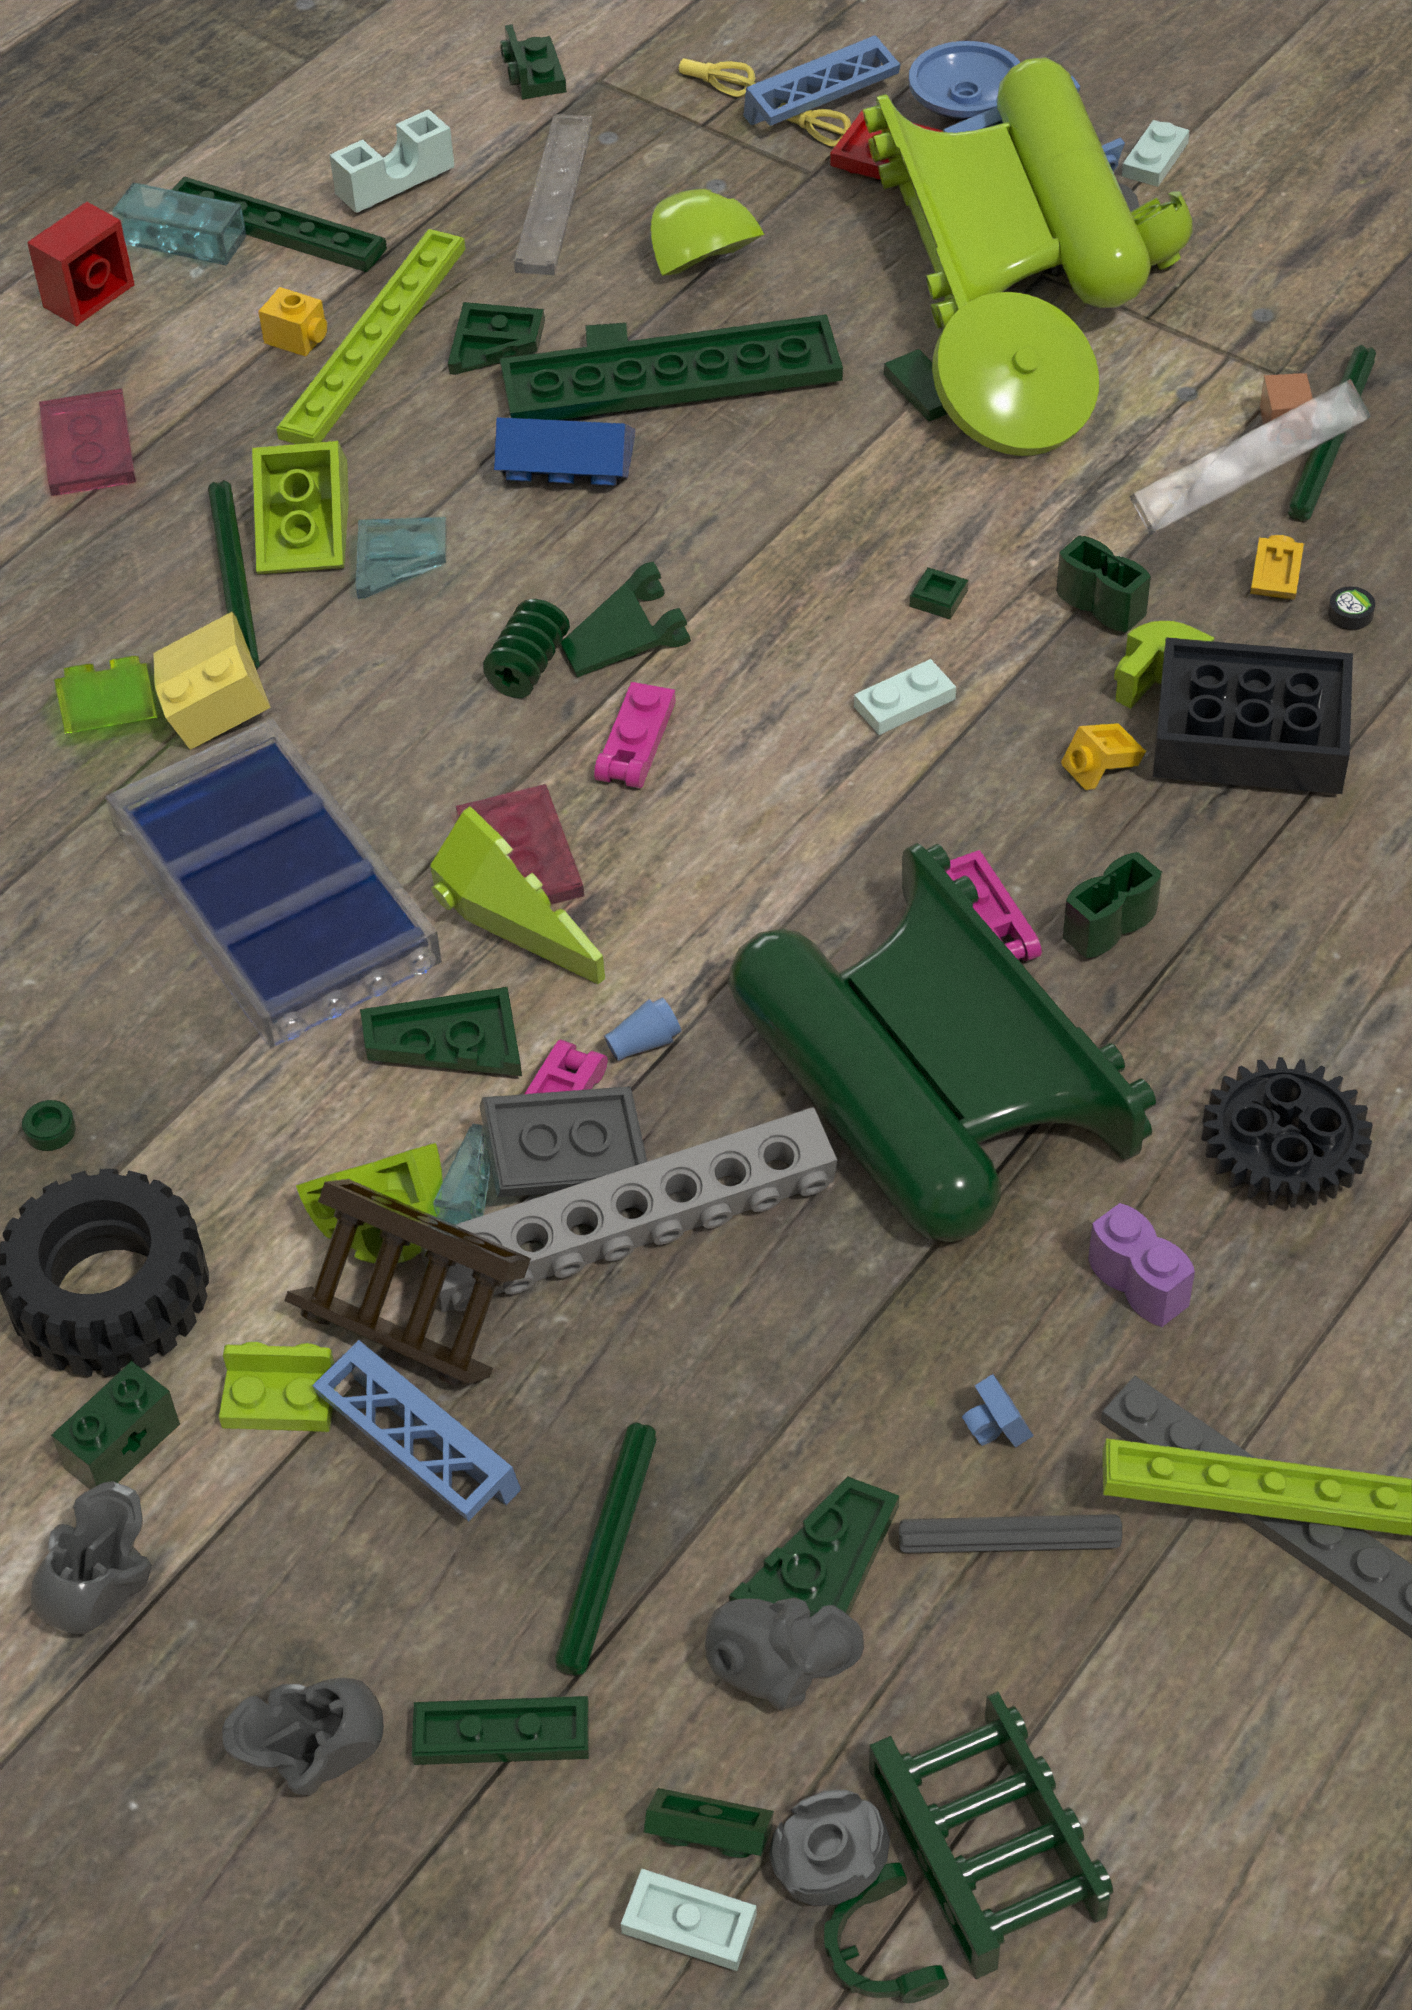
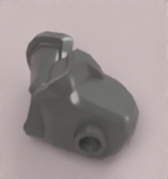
M114 1481L102 1483L83 1493L75 1500L73 1508L76 1516V1528L68 1524H60L50 1533L49 1553L39 1565L33 1578L30 1599L32 1610L44 1623L57 1630L69 1634H80L95 1629L113 1615L123 1605L129 1595L140 1592L147 1584L152 1564L147 1557L142 1556L133 1547L135 1539L143 1526L140 1497L135 1490Z
M797 1598L782 1599L775 1603L760 1599L729 1601L713 1612L708 1623L705 1639L706 1658L716 1675L751 1696L767 1699L774 1708L781 1711L801 1705L805 1700L806 1691L814 1678L832 1677L850 1668L861 1658L864 1649L863 1631L859 1624L841 1609L833 1605L824 1606L815 1615L810 1617L807 1603Z
M333 1678L323 1680L309 1687L300 1684H282L270 1691L269 1704H266L258 1696H249L226 1718L222 1728L223 1745L232 1758L256 1769L267 1770L277 1768L279 1773L287 1780L289 1789L294 1794L311 1796L323 1782L339 1777L375 1753L382 1740L384 1723L383 1712L378 1699L366 1684L351 1678Z

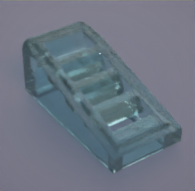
M473 1123L470 1126L433 1202L437 1217L453 1225L484 1215L491 1164L482 1125Z

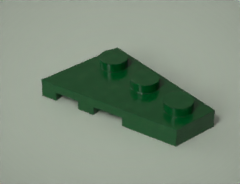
M508 987L360 1009L367 1060L522 1076Z
M847 1476L803 1520V1527L781 1549L777 1547L763 1561L764 1566L746 1584L742 1582L729 1595V1601L760 1599L775 1603L782 1599L797 1598L807 1603L810 1617L828 1605L841 1609L849 1616L899 1508V1495Z

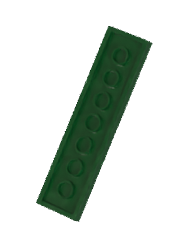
M827 314L500 358L501 374L510 418L573 419L589 415L616 413L647 407H659L676 403L696 402L706 399L843 381V366Z

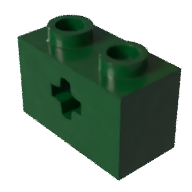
M131 1361L52 1433L51 1437L63 1468L91 1490L105 1482L114 1481L118 1483L180 1425L170 1391Z

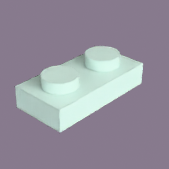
M1153 120L1124 161L1122 177L1159 187L1187 146L1190 130L1174 126L1169 122Z
M929 659L854 694V708L874 731L881 735L955 700L956 686Z
M641 1868L621 1922L622 1934L737 1971L757 1916L756 1905Z

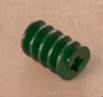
M528 599L518 604L483 662V672L488 682L497 691L512 698H525L531 694L533 686L538 683L541 673L545 671L548 661L553 658L556 652L555 649L559 648L563 637L566 636L570 629L569 619L565 613L556 605L540 599Z

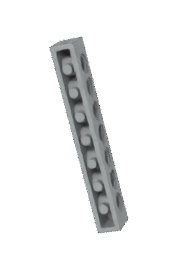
M812 1107L456 1224V1226L531 1258L524 1279L503 1283L501 1287H496L493 1295L502 1292L517 1294L532 1287L535 1281L553 1275L558 1278L568 1277L581 1271L586 1264L604 1258L607 1261H616L631 1254L634 1248L652 1242L658 1245L667 1244L681 1237L685 1231L700 1226L715 1228L728 1222L733 1215L751 1209L754 1212H763L775 1207L780 1203L781 1199L799 1193L803 1196L817 1194L834 1182L837 1158L817 1112ZM772 1160H781L790 1167L784 1170H775L766 1163ZM723 1176H733L738 1178L741 1183L735 1186H726L721 1184L718 1179ZM675 1192H685L693 1198L687 1202H676L669 1198V1195ZM626 1208H636L644 1214L639 1218L629 1219L623 1217L620 1212ZM578 1224H587L595 1229L588 1235H577L570 1231L573 1226ZM530 1240L540 1241L545 1245L543 1249L536 1252L525 1251L520 1246ZM421 1247L422 1260L426 1268L429 1259L425 1256L427 1249ZM456 1263V1266L449 1267L438 1299L441 1312L451 1309L465 1311L476 1280L472 1277V1269Z

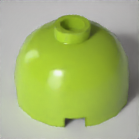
M1180 191L1168 193L1171 201L1160 204L1158 198H1155L1131 211L1148 251L1150 265L1157 264L1159 269L1167 268L1181 258L1179 251L1187 245L1192 235V218Z

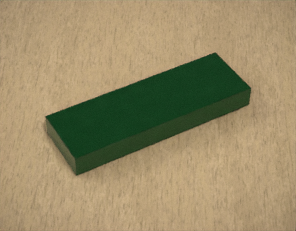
M588 1696L414 1702L413 1763L414 1765L589 1759Z

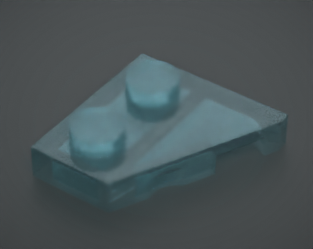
M446 517L358 520L356 593L358 599L370 597L441 566L447 561Z

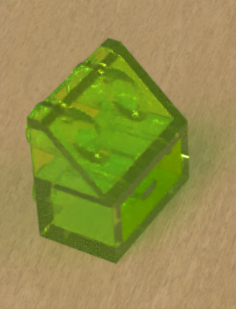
M135 655L109 660L110 669L95 672L94 663L63 668L65 677L56 678L54 682L65 734L159 717L151 664H140L139 656Z

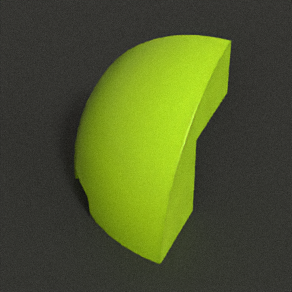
M709 189L682 191L665 198L657 204L651 220L652 244L662 276L679 274L708 256L734 253L764 236V233L754 216L740 202L713 193Z
M436 1143L296 1185L300 1199L310 1218L321 1233L329 1239L332 1238L338 1220L334 1217L336 1209L318 1202L324 1182L350 1179L437 1218H440L443 1178ZM365 1223L364 1226H358L351 1248L356 1250L355 1258L370 1263L376 1262L383 1242V1238L379 1236L381 1229ZM410 1243L409 1246H404L398 1263L414 1258L421 1252V1247Z

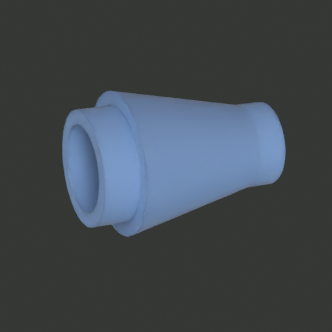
M662 997L654 1002L648 999L613 1031L605 1034L604 1039L613 1056L619 1062L628 1056L673 1043L672 1037L681 1033L682 1030L672 1009Z

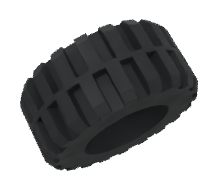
M100 1169L99 1174L89 1176L86 1171L71 1174L72 1180L59 1185L57 1180L42 1189V1196L38 1199L31 1196L18 1209L21 1217L19 1219L12 1217L2 1233L5 1241L0 1243V1293L17 1336L22 1338L24 1346L34 1356H43L47 1365L58 1370H65L67 1365H69L73 1374L92 1376L93 1370H103L104 1376L116 1375L121 1371V1368L126 1367L131 1361L140 1368L151 1364L150 1357L158 1352L164 1356L177 1346L176 1337L179 1334L184 1337L189 1334L197 1323L195 1313L199 1314L204 1309L208 1297L205 1288L209 1284V1270L195 1219L191 1217L189 1207L181 1197L173 1195L172 1189L163 1182L154 1179L149 1184L147 1175L129 1170L126 1176L119 1175L118 1169ZM126 1250L147 1257L142 1268L130 1280L109 1291L95 1294H79L60 1288L61 1282L68 1272L78 1263L92 1255L105 1251Z

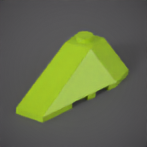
M471 806L465 809L430 865L434 884L431 887V891L436 900L446 910L454 908L466 921L583 978L600 984L605 980L604 960L600 951L565 910L561 908L554 912L551 910V903L541 888L543 884L533 873L525 878L522 876L508 856L512 853L513 849L504 838Z

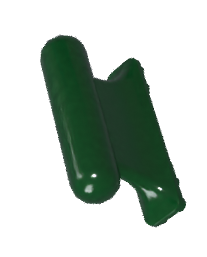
M916 843L906 848L902 855V893L907 904L904 915L891 935L872 953L839 973L817 945L801 933L788 929L760 932L738 949L730 968L728 985L737 1007L907 1224L928 1240L954 1242L975 1235L989 1223L1000 1201L1001 1182L992 1160L979 1143L1007 1131L1028 1125L1067 1123L1082 1127L1096 1134L1120 1158L1130 1159L1140 1154L1143 1140L1152 1135V1127L1144 1111L1156 1105V1097L1152 1088L1144 1079L1140 1078L1130 1084L1120 1074V1072L1125 1070V1062L1118 1048L1112 1043L1098 1048L1080 1027H1076L975 911L973 904L979 900L977 889L969 877L962 876L953 881L946 873L950 870L951 864L943 847L935 844L925 849L921 844Z

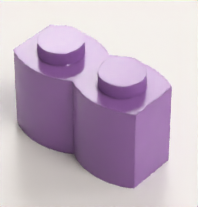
M1119 1203L1092 1223L1088 1256L1090 1266L1104 1283L1118 1291L1125 1292L1129 1304L1137 1314L1148 1322L1163 1327L1189 1307L1195 1274L1193 1264L1179 1247L1157 1237L1153 1226L1145 1216L1134 1208Z

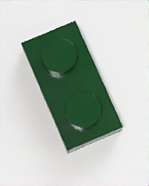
M658 1788L646 1809L643 1833L658 1835L663 1842L675 1846H687L698 1843L717 1847L718 1851L722 1854L735 1858H745L752 1854L761 1856L771 1834L774 1811Z

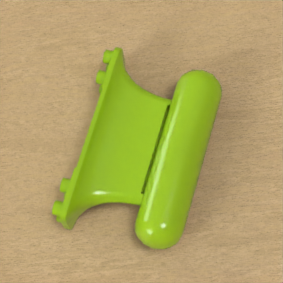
M1048 58L1025 59L1012 67L1000 81L997 94V109L1003 123L987 128L956 133L924 129L903 117L886 94L876 97V106L863 109L868 132L872 133L881 130L882 133L868 139L874 163L889 159V163L878 166L883 188L888 189L899 186L906 206L910 207L934 270L933 274L926 275L932 300L941 297L945 299L944 301L931 304V311L937 329L942 327L944 329L952 316L968 302L987 294L1004 292L1010 286L1026 277L1061 264L1075 294L1084 303L1097 308L1120 307L1135 298L1147 284L1151 268L1148 251L1072 77L1061 64Z

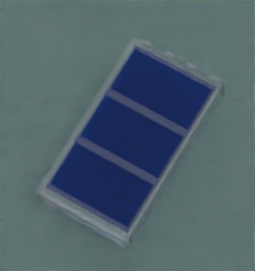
M273 718L105 796L115 830L270 1049L285 1041L293 1040L303 1032L329 1019L337 1018L347 1010L372 997L381 996L390 988L416 975H422L432 967L442 963L438 934L435 928Z

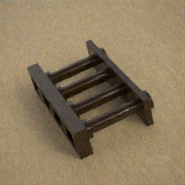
M350 1179L324 1182L318 1202L336 1209L334 1217L338 1219L315 1288L311 1286L287 1291L284 1301L301 1308L300 1315L309 1321L323 1325H329L332 1322L438 1370L437 1377L451 1385L466 1387L470 1383L490 1378L493 1368L472 1359L477 1340L496 1287H501L505 1282L524 1279L531 1258ZM368 1223L381 1229L379 1236L383 1238V1242L359 1308L334 1297L357 1228ZM413 1243L427 1249L425 1256L429 1259L406 1328H403L379 1316L403 1247ZM456 1263L472 1269V1277L476 1280L452 1349L425 1338L449 1267L456 1266Z

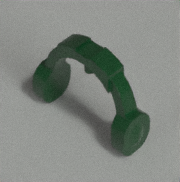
M901 1863L885 1864L876 1881L858 1896L838 1905L831 1919L825 1922L824 1944L827 1955L832 1958L834 1964L832 1968L835 1976L852 1994L859 1992L875 1998L901 1996L903 2003L909 2004L935 1996L949 1986L942 1965H932L899 1976L895 1980L875 1981L857 1974L847 1965L846 1961L860 1956L856 1945L840 1950L842 1932L848 1918L864 1904L876 1902L897 1892L908 1883Z

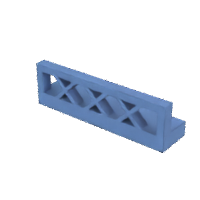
M874 35L746 87L743 116L751 126L764 120L770 126L894 76L900 71V63L878 37ZM781 103H787L786 105L779 107Z
M360 1340L312 1385L320 1397L468 1522L493 1496L507 1505L521 1491L513 1467ZM351 1372L354 1379L366 1388V1395L342 1397L334 1388ZM375 1407H389L404 1420V1427L380 1429L375 1424ZM366 1408V1416L358 1409ZM426 1438L443 1453V1459L418 1461L413 1456V1439ZM404 1440V1448L396 1441ZM464 1470L481 1485L465 1500L452 1489V1471ZM443 1472V1481L434 1473Z

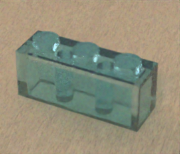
M133 182L112 210L113 216L121 220L126 245L227 266L246 238L241 204Z

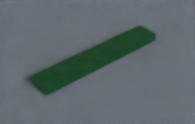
M185 176L163 198L164 207L167 211L363 272H368L387 250L386 238Z

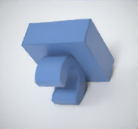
M994 1374L975 1385L985 1404L970 1409L962 1418L981 1446L995 1440L1002 1431L1015 1448L1034 1436Z

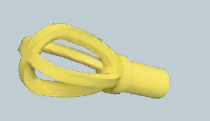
M684 58L679 65V72L681 74L703 79L704 82L711 83L716 89L733 97H744L746 95V87L755 84L754 70L745 63L725 61L716 64L710 62L705 64ZM722 69H739V70H745V71L747 72V74H748V78L743 77V76H741V75L734 74V73L721 71V70H722ZM717 79L741 85L745 88L737 91L724 86Z
M781 103L779 107L784 106L787 103ZM828 109L808 110L786 119L798 124L801 128L806 129L815 139L831 147L837 145L851 126L847 115ZM832 117L840 119L844 123V129L815 118ZM813 125L841 136L837 140H831L816 131Z

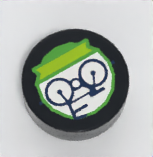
M1349 586L1340 588L1331 595L1328 608L1329 618L1341 628L1350 630L1364 628L1373 619L1375 599L1368 591L1359 587Z

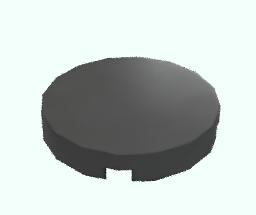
M848 1790L822 1791L801 1800L791 1809L794 1815L786 1821L784 1826L780 1821L773 1833L769 1855L774 1874L794 1899L812 1906L837 1905L858 1896L876 1881L888 1858L890 1838L880 1812L871 1802L862 1800L857 1793Z

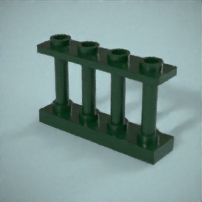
M998 1691L986 1696L985 1725L917 1755L911 1756L909 1752L900 1754L891 1736L869 1745V1771L975 1979L998 1970L1000 1945L1004 1943V1936L1080 1901H1083L1091 1918L1097 1923L1107 1918L1110 1895L1113 1894L1112 1882L1104 1865L1098 1859L1091 1861L1081 1843L1084 1841V1833L1076 1814L1070 1807L1062 1809L1053 1792L1056 1789V1783L1048 1763L1042 1756L1035 1758L1025 1740L1028 1739V1731L1021 1714L1015 1706L1007 1708ZM999 1746L1013 1775L941 1807H938L935 1803L927 1806L918 1787L922 1786L923 1778ZM1026 1796L1042 1826L968 1859H965L962 1855L954 1858L945 1841V1838L949 1837L948 1830ZM1052 1848L1055 1849L1070 1879L994 1913L990 1908L981 1910L972 1891L976 1890V1882Z

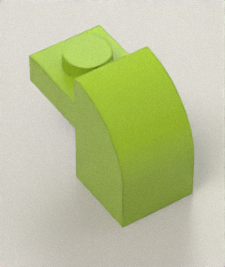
M1154 621L1133 629L1127 635L1125 656L1121 659L1115 670L1114 680L1117 681L1115 701L1131 709L1155 682L1161 684L1166 637L1214 641L1215 638L1189 625L1175 621Z

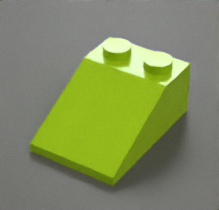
M329 441L252 448L257 574L344 568L349 492L347 458L339 442Z

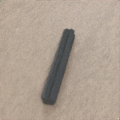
M1116 1514L903 1519L899 1524V1546L904 1553L1118 1548L1121 1546L1123 1538L1122 1522L1120 1516Z

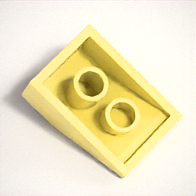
M233 612L153 653L155 689L165 718L190 750L271 708L239 623Z

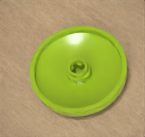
M997 292L978 297L962 306L952 316L942 330L935 346L932 365L933 379L938 397L944 409L965 434L992 450L1018 456L1039 455L1055 450L1070 441L1090 418L1096 405L1099 392V370L1094 352L1087 338L1076 323L1064 312L1040 298L1016 292Z

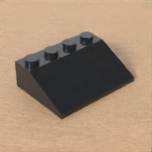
M1166 637L1152 777L1342 794L1350 756L1353 653Z

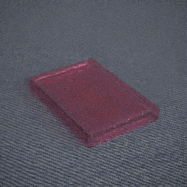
M122 388L39 402L51 496L136 482L126 404Z
M546 784L455 806L457 819L465 809L471 806L504 838L513 849L512 853L508 856L515 864L517 870L524 878L531 873L543 884L541 888L547 895L551 905L584 896L582 880Z

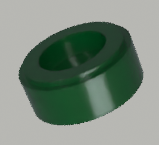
M45 1100L34 1104L26 1111L22 1119V1128L28 1143L33 1148L41 1151H53L64 1147L72 1140L76 1132V1124L71 1109L65 1103L57 1100Z

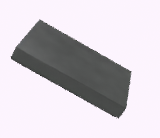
M631 1086L482 1097L479 1107L497 1198L553 1193L647 1162Z

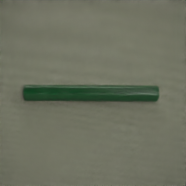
M634 1422L627 1427L555 1657L557 1670L564 1674L581 1676L586 1672L657 1440L655 1436L656 1431L650 1425Z

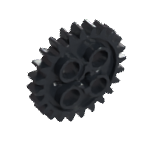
M1278 1057L1275 1069H1269L1266 1063L1260 1059L1257 1060L1255 1073H1251L1241 1065L1238 1067L1236 1080L1224 1076L1221 1089H1212L1209 1105H1205L1201 1140L1207 1142L1205 1156L1206 1158H1217L1215 1165L1216 1174L1231 1171L1229 1182L1231 1188L1237 1187L1244 1182L1248 1184L1247 1197L1250 1199L1255 1197L1260 1191L1267 1192L1268 1205L1273 1206L1278 1196L1282 1195L1286 1196L1291 1208H1295L1298 1196L1304 1195L1312 1206L1317 1205L1319 1191L1334 1199L1336 1198L1339 1184L1350 1188L1353 1184L1354 1175L1363 1173L1365 1161L1369 1157L1372 1140L1370 1136L1373 1124L1372 1122L1365 1121L1368 1111L1367 1105H1355L1358 1091L1353 1089L1341 1092L1343 1077L1338 1076L1330 1081L1323 1079L1325 1067L1322 1065L1313 1073L1306 1072L1305 1061L1302 1059L1298 1061L1294 1069L1287 1068L1283 1057Z

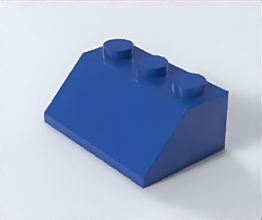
M497 417L494 470L506 472V480L530 482L532 474H548V482L574 484V476H591L592 485L616 486L617 478H628L635 440V429L624 423Z

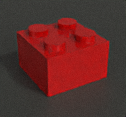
M85 202L27 242L43 307L74 326L81 324L135 285L121 220L89 202Z

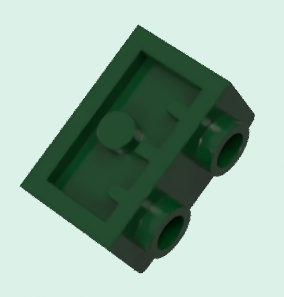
M505 25L506 40H500L502 60L504 64L507 63L511 86H518L522 100L566 93V79L551 36L530 37L526 40L518 41L513 25Z

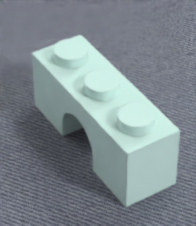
M428 109L396 124L397 141L395 147L384 158L364 140H360L330 154L335 194L357 213L454 168L450 127Z

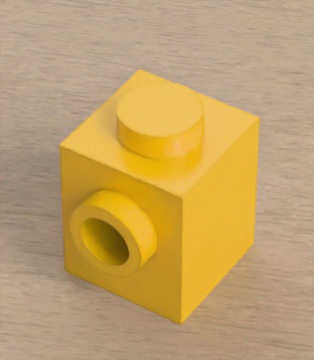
M279 287L258 311L264 344L306 357L316 344L324 339L327 333V321L324 317L322 300Z

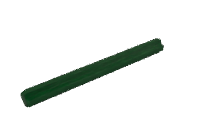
M1359 345L1354 348L1289 503L1288 514L1292 519L1299 518L1304 522L1312 516L1375 363L1376 351L1372 347L1366 348L1363 345Z
M225 480L220 483L212 482L208 487L226 610L227 614L233 612L236 616L257 670L260 662L231 484Z

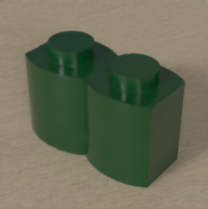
M1077 536L1059 552L1056 592L1066 603L1080 610L1092 612L1099 622L1121 632H1128L1147 615L1151 576L1143 566L1128 558L1114 556L1113 552L1105 544L1087 536Z
M1134 852L1113 861L1106 868L1103 876L1088 879L1077 885L1066 899L1063 939L1085 958H1092L1102 955L1113 948L1120 940L1122 934L1134 932L1147 925L1154 918L1158 909L1162 871L1139 852Z

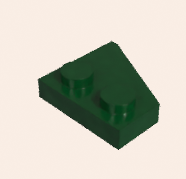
M463 302L448 360L449 373L457 375L500 363V358L538 352L545 323L544 309Z

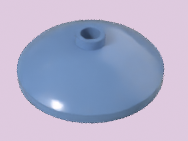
M977 41L949 42L935 46L916 58L909 70V88L915 99L930 111L948 118L967 120L997 107L999 83L1009 70L1019 64L1020 61L1009 51L989 43Z

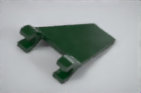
M654 562L645 563L637 568L619 589L562 640L561 647L577 678L659 645L680 647L691 641L690 635L685 628L687 621L680 608L669 610L652 626L637 600L652 601L665 595L664 588L659 581L661 574Z

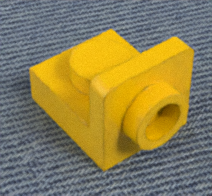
M1271 535L1268 538L1259 537L1250 594L1295 600L1304 543L1295 542L1293 538L1285 535Z
M1119 723L1079 726L1062 758L1061 764L1085 790H1093L1097 787L1105 769L1139 766L1146 751Z

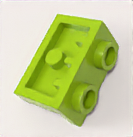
M246 1342L242 1345L227 1344L224 1346L223 1359L227 1373L219 1413V1420L223 1429L330 1431L333 1407L320 1397L312 1386L335 1364L330 1348L310 1343H302L296 1346H267L260 1342Z

